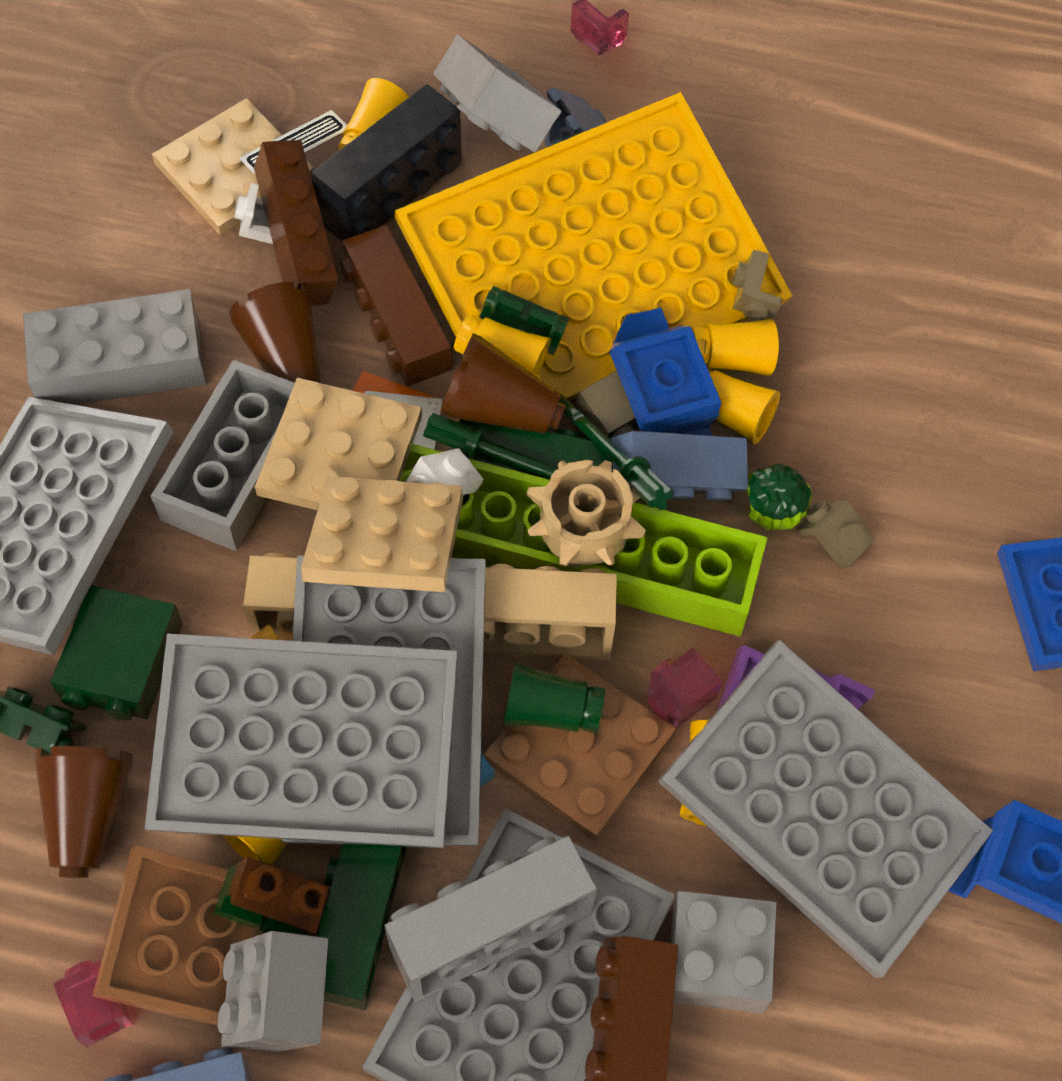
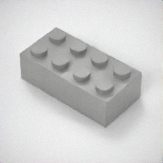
M458 34L433 73L442 83L439 89L449 96L448 99L458 105L457 108L468 115L467 118L486 131L490 128L500 135L499 138L518 151L524 145L531 151L536 152L561 113L557 106L522 76Z
M190 289L23 314L28 384L35 398L76 405L207 385L199 321Z
M236 360L231 362L151 495L161 522L236 552L238 551L267 500L265 497L257 496L255 485L291 395L294 382Z
M569 835L558 841L554 837L543 839L528 849L529 855L511 863L510 859L500 860L483 871L484 877L467 885L464 881L452 883L438 892L437 896L439 899L422 907L418 903L407 905L391 916L392 921L385 924L389 948L415 1003L592 914L597 888Z

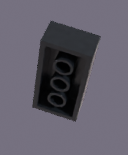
M426 84L311 172L313 186L324 227L341 241L376 229L391 217H395V210L405 207L417 196L427 193L432 185L446 173H452L462 161L461 112L457 106Z

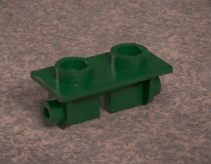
M495 286L489 290L479 316L482 319L487 317L527 333L551 338L548 353L553 356L570 319Z
M8 686L6 691H0V733L16 740H22L27 726H30L32 730L26 744L36 749L42 747L51 754V746H73L74 740L69 738L71 732L85 730L87 727L72 720L74 713L66 708L54 704H48L45 708L33 703L34 695L27 691Z

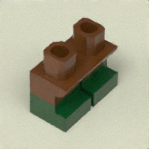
M247 857L228 868L214 914L251 928L260 926L259 930L265 933L278 931L306 935L308 931L316 934L330 887Z

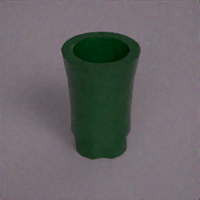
M516 661L504 725L538 726L579 732L580 728L584 731L598 733L606 689L588 686V682L540 671Z

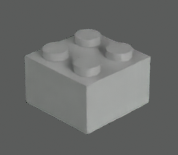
M678 891L672 909L670 943L678 944L673 1003L764 1013L772 1002L776 902Z
M270 931L231 944L230 951L226 954L223 963V977L227 981L225 1002L222 1004L218 1015V1030L222 1034L221 1047L281 1052L321 1044L328 938Z

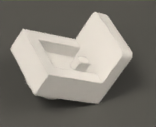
M250 183L247 196L239 195L234 218L241 220L238 236L273 244L262 199L257 197L259 185Z
M457 448L420 457L406 482L462 486V494L465 495L477 492L484 479L473 467L470 460Z

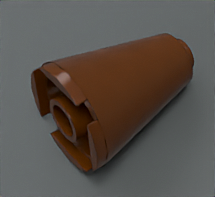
M293 282L269 284L248 293L249 302L240 307L238 301L231 306L229 311L231 322L263 371L294 383L297 378L321 383L311 299L305 285L301 284L300 289H295Z
M473 333L462 355L463 359L455 371L440 413L451 418L545 434L548 426L556 429L566 405L559 403L561 393L489 341Z
M51 746V754L42 747L37 748L35 763L49 867L59 868V877L88 878L89 869H99L133 765L132 753L120 751V758L117 760V758L107 757L106 748Z

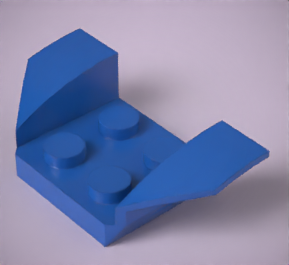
M662 308L626 315L609 353L640 430L644 432L712 436L709 426L719 416L721 401L691 326L681 325L669 328Z
M1013 800L998 810L993 817L983 820L993 831L948 891L966 899L977 884L1062 924V821Z

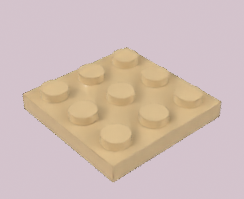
M246 98L152 153L154 164L213 229L222 236L241 224V220L234 218L239 195L247 196L250 183L258 184L256 175L239 158L261 147L262 142L272 141L282 136V134ZM307 161L312 179L311 172L314 170V167ZM258 187L257 197H260V198H261L260 191H259V187Z
M297 378L256 482L255 490L257 496L318 510L327 476L400 481L422 418V407Z
M327 476L301 565L302 582L445 592L463 500L462 486Z

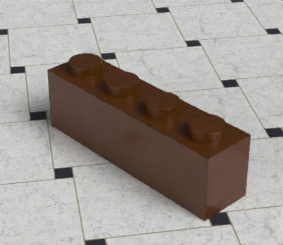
M302 141L262 142L254 171L282 281L293 282L295 289H300L301 284L305 285L310 295L311 305L328 304L338 282V277Z
M385 225L342 240L344 257L339 259L341 270L347 282L354 281L357 287L354 289L358 305L362 312L369 311L372 317L370 326L373 335L378 343L384 341L388 351H385L386 358L393 374L400 373L408 387L451 371V346L388 226Z
M623 935L604 938L603 946L600 947L596 957V973L600 976L598 997L592 1004L590 1014L591 1025L595 1031L593 1050L589 1052L585 1064L587 1081H667L678 944Z

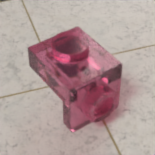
M577 0L572 4L570 31L577 40L584 42L600 56L611 48L618 47L626 39L629 13L621 9L607 18L587 0Z

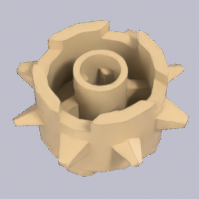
M590 460L568 464L565 461H561L558 463L559 469L553 472L547 486L529 487L527 495L541 508L540 521L527 530L528 535L542 536L543 541L552 553L560 558L561 565H568L573 568L603 562L607 565L614 564V556L623 550L627 539L644 537L646 530L631 517L632 505L640 497L630 489L629 484L620 472L613 469L612 473V462L605 460L599 466H592L593 461Z

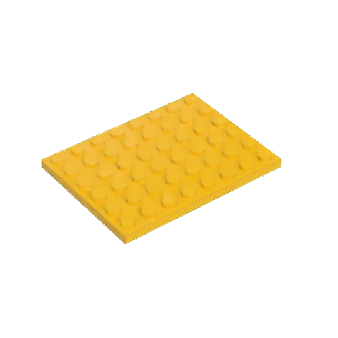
M681 92L395 210V219L455 336H457L465 317L469 313L477 317L480 316L487 294L493 286L570 318L554 356L547 353L538 378L561 393L569 401L576 398L582 390L617 371L609 351L625 316L628 314L662 308L669 328L681 325L699 327L704 326L706 323H742L749 320L750 318L746 317L742 311L732 309L738 289L737 286L732 285L738 263L740 261L745 263L753 250L769 254L760 291L782 298V304L788 302L793 296Z

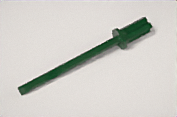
M561 394L559 403L566 405L563 413L620 468L619 472L629 484L630 489L651 508L656 507L660 511L667 508L666 500L673 497V491L651 471L649 461L642 456L628 458Z
M432 413L429 417L423 433V437L454 449L459 448L462 452L467 453L468 458L472 460L477 451L549 479H551L553 472L559 469L482 439L484 427L480 426L477 430Z

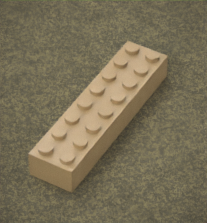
M281 553L250 556L243 607L254 639L293 641L297 558H289ZM495 564L486 567L483 654L561 658L564 653H567L574 659L610 660L616 624L617 574L606 573L595 568L584 569L581 572L560 571L558 568L551 566H542L535 570L515 569L507 564Z

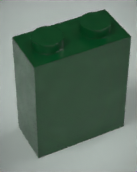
M91 585L84 597L51 680V684L61 698V702L78 710H87L89 706L104 709L108 715L120 720L128 721L132 719V716L147 720L162 680L167 634H179L183 624L176 605Z

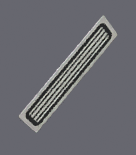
M330 110L272 141L301 140L304 152L344 132L347 124ZM260 147L239 158L254 174V166Z

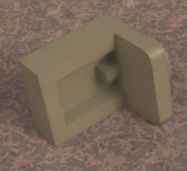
M757 250L752 251L745 263L740 261L737 265L732 285L737 286L738 289L732 309L742 311L746 317L753 320L772 319L781 308L783 299L760 291L769 254Z
M846 499L833 502L822 500L814 504L807 510L806 520L797 528L802 537L814 535L839 568L850 567L875 540V537Z

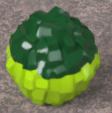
M779 463L772 464V466L763 469H757L748 476V490H746V494H748L751 504L749 517L755 524H759L768 531L771 529H793L807 515L812 499V489L797 470Z

